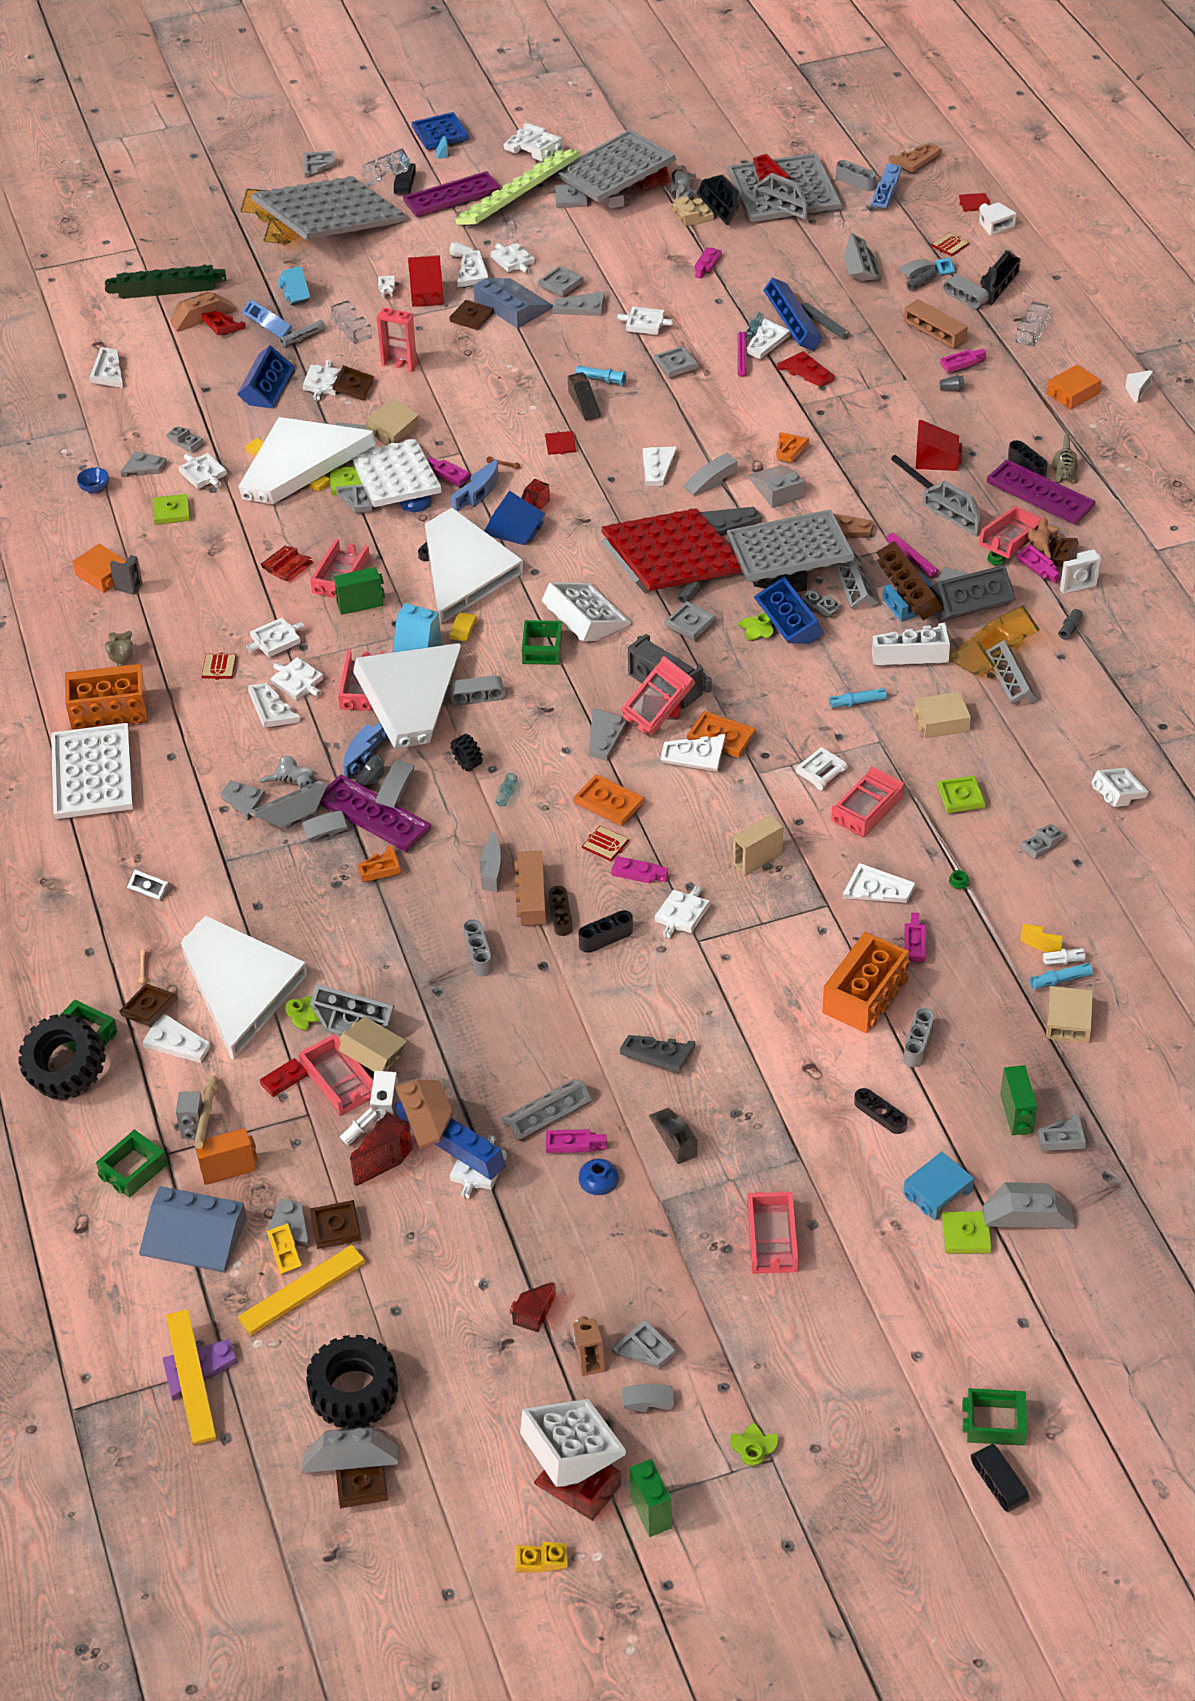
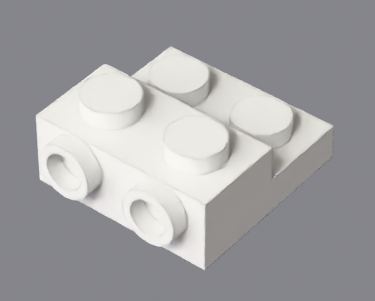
M543 131L520 143L521 149L531 152L532 158L539 161H544L545 158L552 157L556 151H563L564 149L562 137Z
M1094 549L1077 553V559L1063 563L1060 586L1063 594L1097 586L1101 557Z
M1127 768L1097 770L1091 782L1093 788L1104 796V800L1114 807L1129 806L1132 799L1146 798L1149 793Z

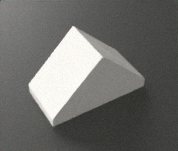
M1153 371L1127 374L1125 388L1135 403H1138L1151 386Z

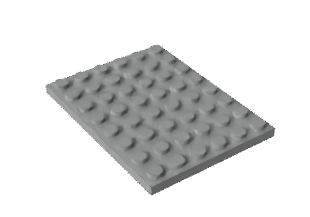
M353 176L335 178L329 181L323 180L317 183L310 182L305 185L298 184L293 187L286 186L281 189L274 188L269 191H259L252 193L251 197L254 202L306 240L407 222L408 218L402 210L397 209L392 203L383 199L382 196L376 194Z

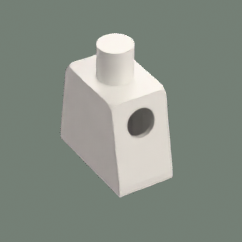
M984 203L980 206L979 222L990 236L1015 227L1016 212L1001 203L989 206Z
M375 1071L370 1106L378 1113V1117L374 1120V1124L377 1126H386L388 1119H395L397 1112L395 1105L399 1102V1097L395 1090V1087L399 1086L396 1072Z

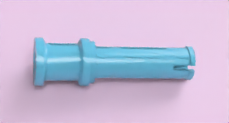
M580 365L576 367V376L600 379L608 384L611 382L618 383L620 386H624L626 383V371L618 372L610 368L601 370Z

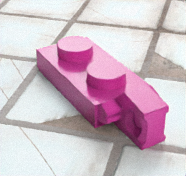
M706 247L694 266L696 278L701 279L705 272L710 273L722 255V250Z
M984 348L976 351L968 349L941 358L940 364L947 373L954 372L986 360V351Z
M432 457L427 459L435 475L458 487L470 479L469 472L444 459L442 461Z
M1029 544L1016 556L1017 560L1045 580L1049 578L1055 584L1061 579L1056 571L1057 567L1054 565V562Z
M617 856L611 869V875L650 884L651 881L655 880L666 882L668 869L657 864Z
M911 912L910 923H906L904 927V949L909 951L908 960L912 962H925V925L919 924V913Z
M590 1129L546 1131V1153L594 1152L595 1150L607 1149L606 1134H596L590 1132Z

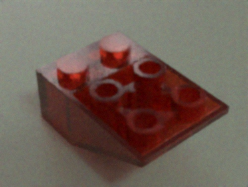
M388 1112L382 1119L377 1121L372 1132L364 1137L360 1147L354 1150L350 1156L355 1186L400 1165L412 1150L409 1122Z
M610 1464L580 1483L556 1487L547 1472L543 1470L534 1481V1484L593 1521L621 1486V1472Z

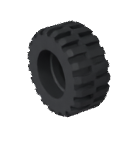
M57 1014L51 1015L48 1020L45 1018L40 1020V1024L34 1025L30 1029V1034L25 1035L23 1039L24 1045H21L19 1053L22 1055L18 1058L19 1065L21 1066L20 1071L29 1084L49 1098L58 1099L59 1097L61 1100L69 1099L70 1095L75 1098L80 1095L81 1091L86 1092L89 1090V1085L92 1082L95 1084L99 1079L97 1075L102 1073L104 1067L101 1064L105 1062L106 1055L103 1053L105 1046L101 1042L99 1034L79 1017L70 1016L69 1014H61L60 1017ZM76 1042V1053L70 1064L62 1070L49 1072L48 1062L53 1051L64 1043Z
M345 1335L343 1339L337 1340L335 1338L330 1340L329 1345L324 1344L319 1348V1354L315 1353L312 1356L311 1363L307 1367L306 1382L311 1405L314 1406V1411L317 1415L322 1416L323 1420L328 1424L334 1422V1426L343 1428V1425L348 1426V1428H355L358 1425H362V1427L369 1426V1422L374 1421L375 1423L380 1420L382 1413L386 1415L391 1410L390 1405H393L396 1401L398 1379L391 1352L387 1351L386 1346L382 1343L377 1344L376 1339L371 1337L364 1339V1335H356V1337ZM350 1371H362L373 1377L372 1381L365 1388L355 1392H342L332 1387L333 1382L340 1375Z

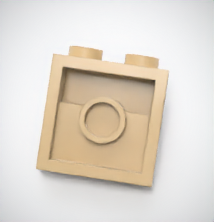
M688 196L673 199L672 211L676 213L678 220L684 226L714 220L713 212L701 198L690 200Z

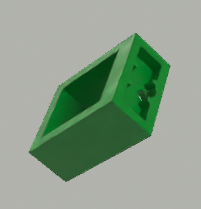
M524 621L522 664H560L561 621ZM530 637H556L555 646L529 645Z
M75 999L61 1013L69 1014L70 1016L74 1015L80 1019L84 1018L101 1026L97 1033L101 1037V1042L104 1043V1046L118 1032L114 1018ZM76 1042L62 1044V1046L76 1052Z
M134 1129L96 1162L98 1168L97 1174L103 1182L108 1181L118 1193H124L130 1198L167 1166L168 1163L165 1151ZM134 1149L145 1157L147 1161L128 1178H125L114 1170L113 1167Z
M968 1388L967 1397L962 1399V1412H967V1418H963L962 1431L967 1433V1442L1025 1446L1027 1437L1026 1391ZM974 1406L1014 1408L1015 1429L974 1427Z

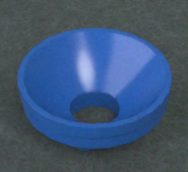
M87 468L78 474L77 483L82 490L88 493H99L108 485L109 476L107 471L102 468Z
M431 495L401 501L400 506L408 512L424 511L431 505Z
M605 1159L589 1160L579 1171V1184L581 1188L592 1195L610 1193L616 1188L619 1181L616 1166ZM596 1166H601L605 1170L601 1174H596L592 1169Z

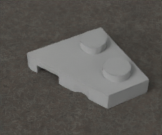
M135 451L121 470V476L127 477L128 473H137L138 476L160 474L167 464V460L164 457Z
M280 1198L268 1230L289 1223L295 1244L308 1247L309 1242L301 1202Z

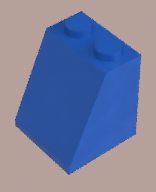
M509 491L495 510L484 532L491 537L525 546L527 541H532L537 534L535 530H540L544 523L542 518L545 513Z

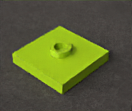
M355 466L335 468L330 471L331 495H338L336 487L362 484Z
M188 494L154 497L153 513L155 525L190 521Z
M975 775L937 781V788L946 813L985 808L986 803Z
M983 1211L942 1212L945 1254L991 1253L989 1226H985Z

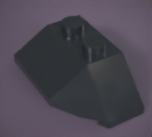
M722 174L702 180L696 194L726 225H729L740 206L739 190Z
M1006 251L988 269V272L982 276L980 281L982 288L989 293V301L987 302L991 306L1020 270L1021 258L1009 251Z

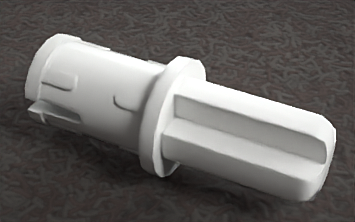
M1064 948L1061 951L1044 953L1043 962L1045 965L1060 963L1067 965L1069 962L1085 961V953L1082 954L1085 951L1083 948L1066 950Z
M369 1108L357 1121L353 1120V1124L340 1135L342 1141L350 1146L358 1136L366 1133L365 1129L378 1117V1113L373 1108Z

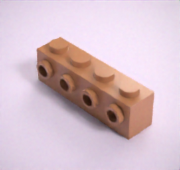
M917 299L905 307V322L946 345L955 348L967 340V325Z
M542 851L518 852V860H514L515 872H519V875H515V885L520 888V890H516V902H520V905H516L517 917H521V925L546 924Z

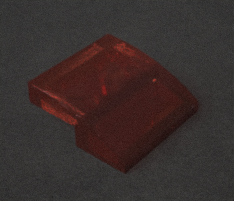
M285 545L261 563V567L277 578L290 582L313 564L311 557L299 554L297 548Z

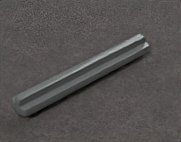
M805 302L802 304V307L811 318L841 339L848 337L849 332L809 303Z

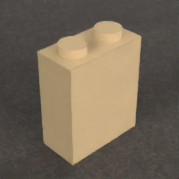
M391 398L367 418L366 430H372L374 436L387 445L399 443L418 427L419 414L395 398Z
M960 691L916 698L915 707L912 708L914 718L918 720L919 731L923 732L925 738L970 730L971 717Z
M770 815L733 836V865L744 875H747L781 855L783 851L784 830L782 823Z
M1050 986L1046 1039L1089 1043L1093 990Z
M364 1016L358 1022L355 1021L348 1031L345 1030L339 1038L341 1044L338 1050L374 1072L387 1071L401 1058L407 1041Z

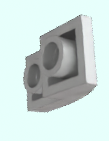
M919 259L903 265L899 271L904 273L905 277L914 278L917 274L925 272L931 267L935 269L936 264L927 259Z
M180 426L174 427L172 431L166 434L167 438L174 444L189 452H194L204 445L202 438L191 435L189 429Z
M812 588L801 597L810 610L830 617L841 607V604L828 594L823 597Z
M342 811L320 815L302 823L307 839L310 842L326 834L333 836L348 829Z
M1049 824L1038 829L1036 836L1023 841L1020 848L1036 859L1055 847L1065 837V834L1058 830L1057 827Z
M639 1384L622 1388L624 1409L646 1412L648 1407L672 1410L674 1406L672 1386Z

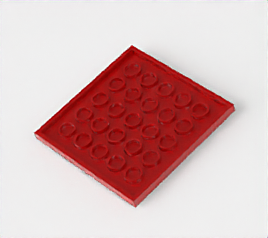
M697 508L602 526L601 533L649 591L742 572L732 548Z

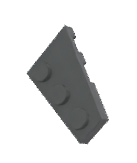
M755 507L700 512L720 536L726 535L727 530L762 522V516Z
M628 1035L620 1047V1054L679 1074L695 1048V1041L676 1043V1039H668V1042L656 1041L654 1037Z

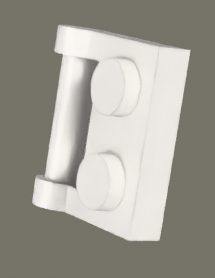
M821 747L796 767V773L813 783L818 790H823L830 780L840 772L846 771L848 766L845 761ZM831 765L835 766L822 778L819 777V775L823 773Z

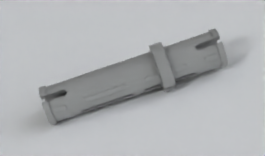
M319 320L300 330H293L291 334L280 337L279 342L282 347L292 343H299L302 339L325 330V323Z

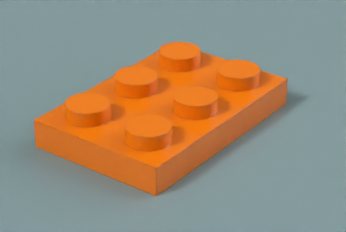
M703 711L688 732L687 739L696 740L701 739V737L708 736V738L725 734L726 738L722 752L739 758L754 737L756 728Z
M597 774L573 797L574 803L621 826L644 803L643 796Z

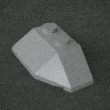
M771 173L754 185V200L807 219L808 204L799 183Z
M851 233L843 256L849 276L860 281L881 280L882 275L877 260L871 249L866 245L865 239Z
M946 480L923 491L922 505L971 534L979 535V508L972 495Z
M321 781L314 782L252 809L249 813L278 827H290L294 821L308 819L310 814L316 812L326 789V784Z
M316 984L310 1003L325 1030L339 1035L345 1030L348 1031L355 1021L358 1022L364 1016L387 1028L395 1007L391 1004Z
M1004 1182L983 1205L985 1226L1075 1228L1072 1207L1049 1183Z
M375 1426L327 1430L303 1454L302 1473L396 1465L399 1459V1446Z

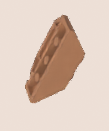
M206 292L178 302L171 318V324L178 332L204 323L202 320L203 313L219 311L227 315L237 310L230 300L214 292Z
M415 1079L396 1086L395 1090L419 1149L440 1142L453 1114L441 1082L439 1080Z

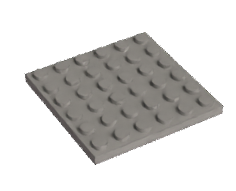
M630 129L581 155L557 171L555 176L593 200L603 202L609 196L618 194L622 189L631 187L633 183L644 180L646 176L671 165L672 162L676 161L675 154Z
M817 153L773 159L790 176V180L799 183L808 204L807 214L841 209V202ZM753 162L727 166V171L733 185L739 190V198L750 222L795 216L753 199V187L760 182Z
M831 509L727 530V537L747 582H757L764 578H776L783 574L792 575L798 571H811L814 568L829 567L837 563L845 564L854 560V553Z

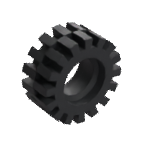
M465 733L452 740L450 743L452 745L450 748L453 750L452 754L455 755L454 759L458 761V765H461L463 770L470 771L483 763L481 749L469 734Z

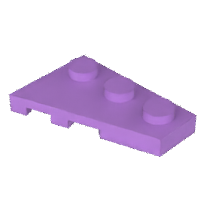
M231 1339L197 1348L203 1379L214 1377L237 1363ZM174 1355L162 1358L172 1400L174 1401L180 1397L182 1391Z

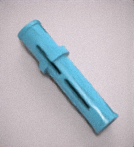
M885 688L857 693L846 692L839 696H829L830 708L852 707V705L886 700L887 694Z
M1089 963L1058 971L1049 970L1045 974L1032 976L1029 980L1031 988L1036 990L1091 976L1093 970Z

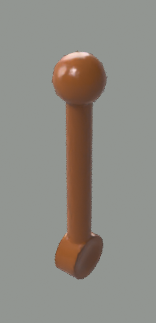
M493 457L486 458L487 463L495 460ZM497 460L498 464L511 466L515 469L520 468V464L517 462L509 463Z

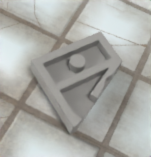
M334 151L304 153L305 178L335 166Z
M363 484L336 487L339 497L355 513L372 511V503Z
M230 780L221 792V796L226 803L231 804L232 808L235 811H239L243 818L248 821L252 816L249 811L258 807L265 797V790Z
M1072 1114L1071 1119L1065 1122L1058 1120L1050 1126L1038 1129L1041 1151L1085 1149L1086 1140L1079 1114Z
M646 1320L612 1347V1351L616 1355L658 1369L677 1354L676 1350Z

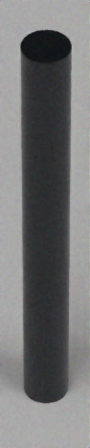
M897 455L892 456L891 460L924 487L928 489L934 486Z

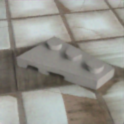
M604 292L554 299L553 314L601 316L605 297Z
M593 708L589 756L607 761L628 725V721L620 715Z

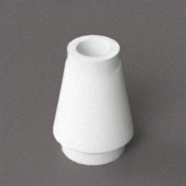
M456 241L455 243L451 242L449 255L463 257L464 252H471L473 248Z

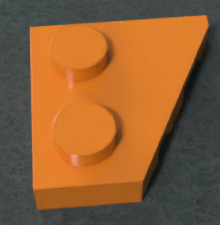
M780 432L776 451L777 459L793 462L809 445V438Z
M392 845L386 847V852L380 856L376 853L368 860L357 864L362 882L391 877L401 873V868Z

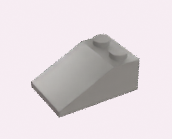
M781 465L748 476L772 508L801 499L804 496V481L796 471Z

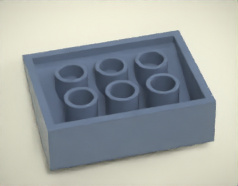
M485 278L473 285L474 301L478 304L494 308V314L516 328L523 326L553 308V304L511 278Z
M159 1186L151 1204L139 1255L225 1273L247 1219L244 1203Z

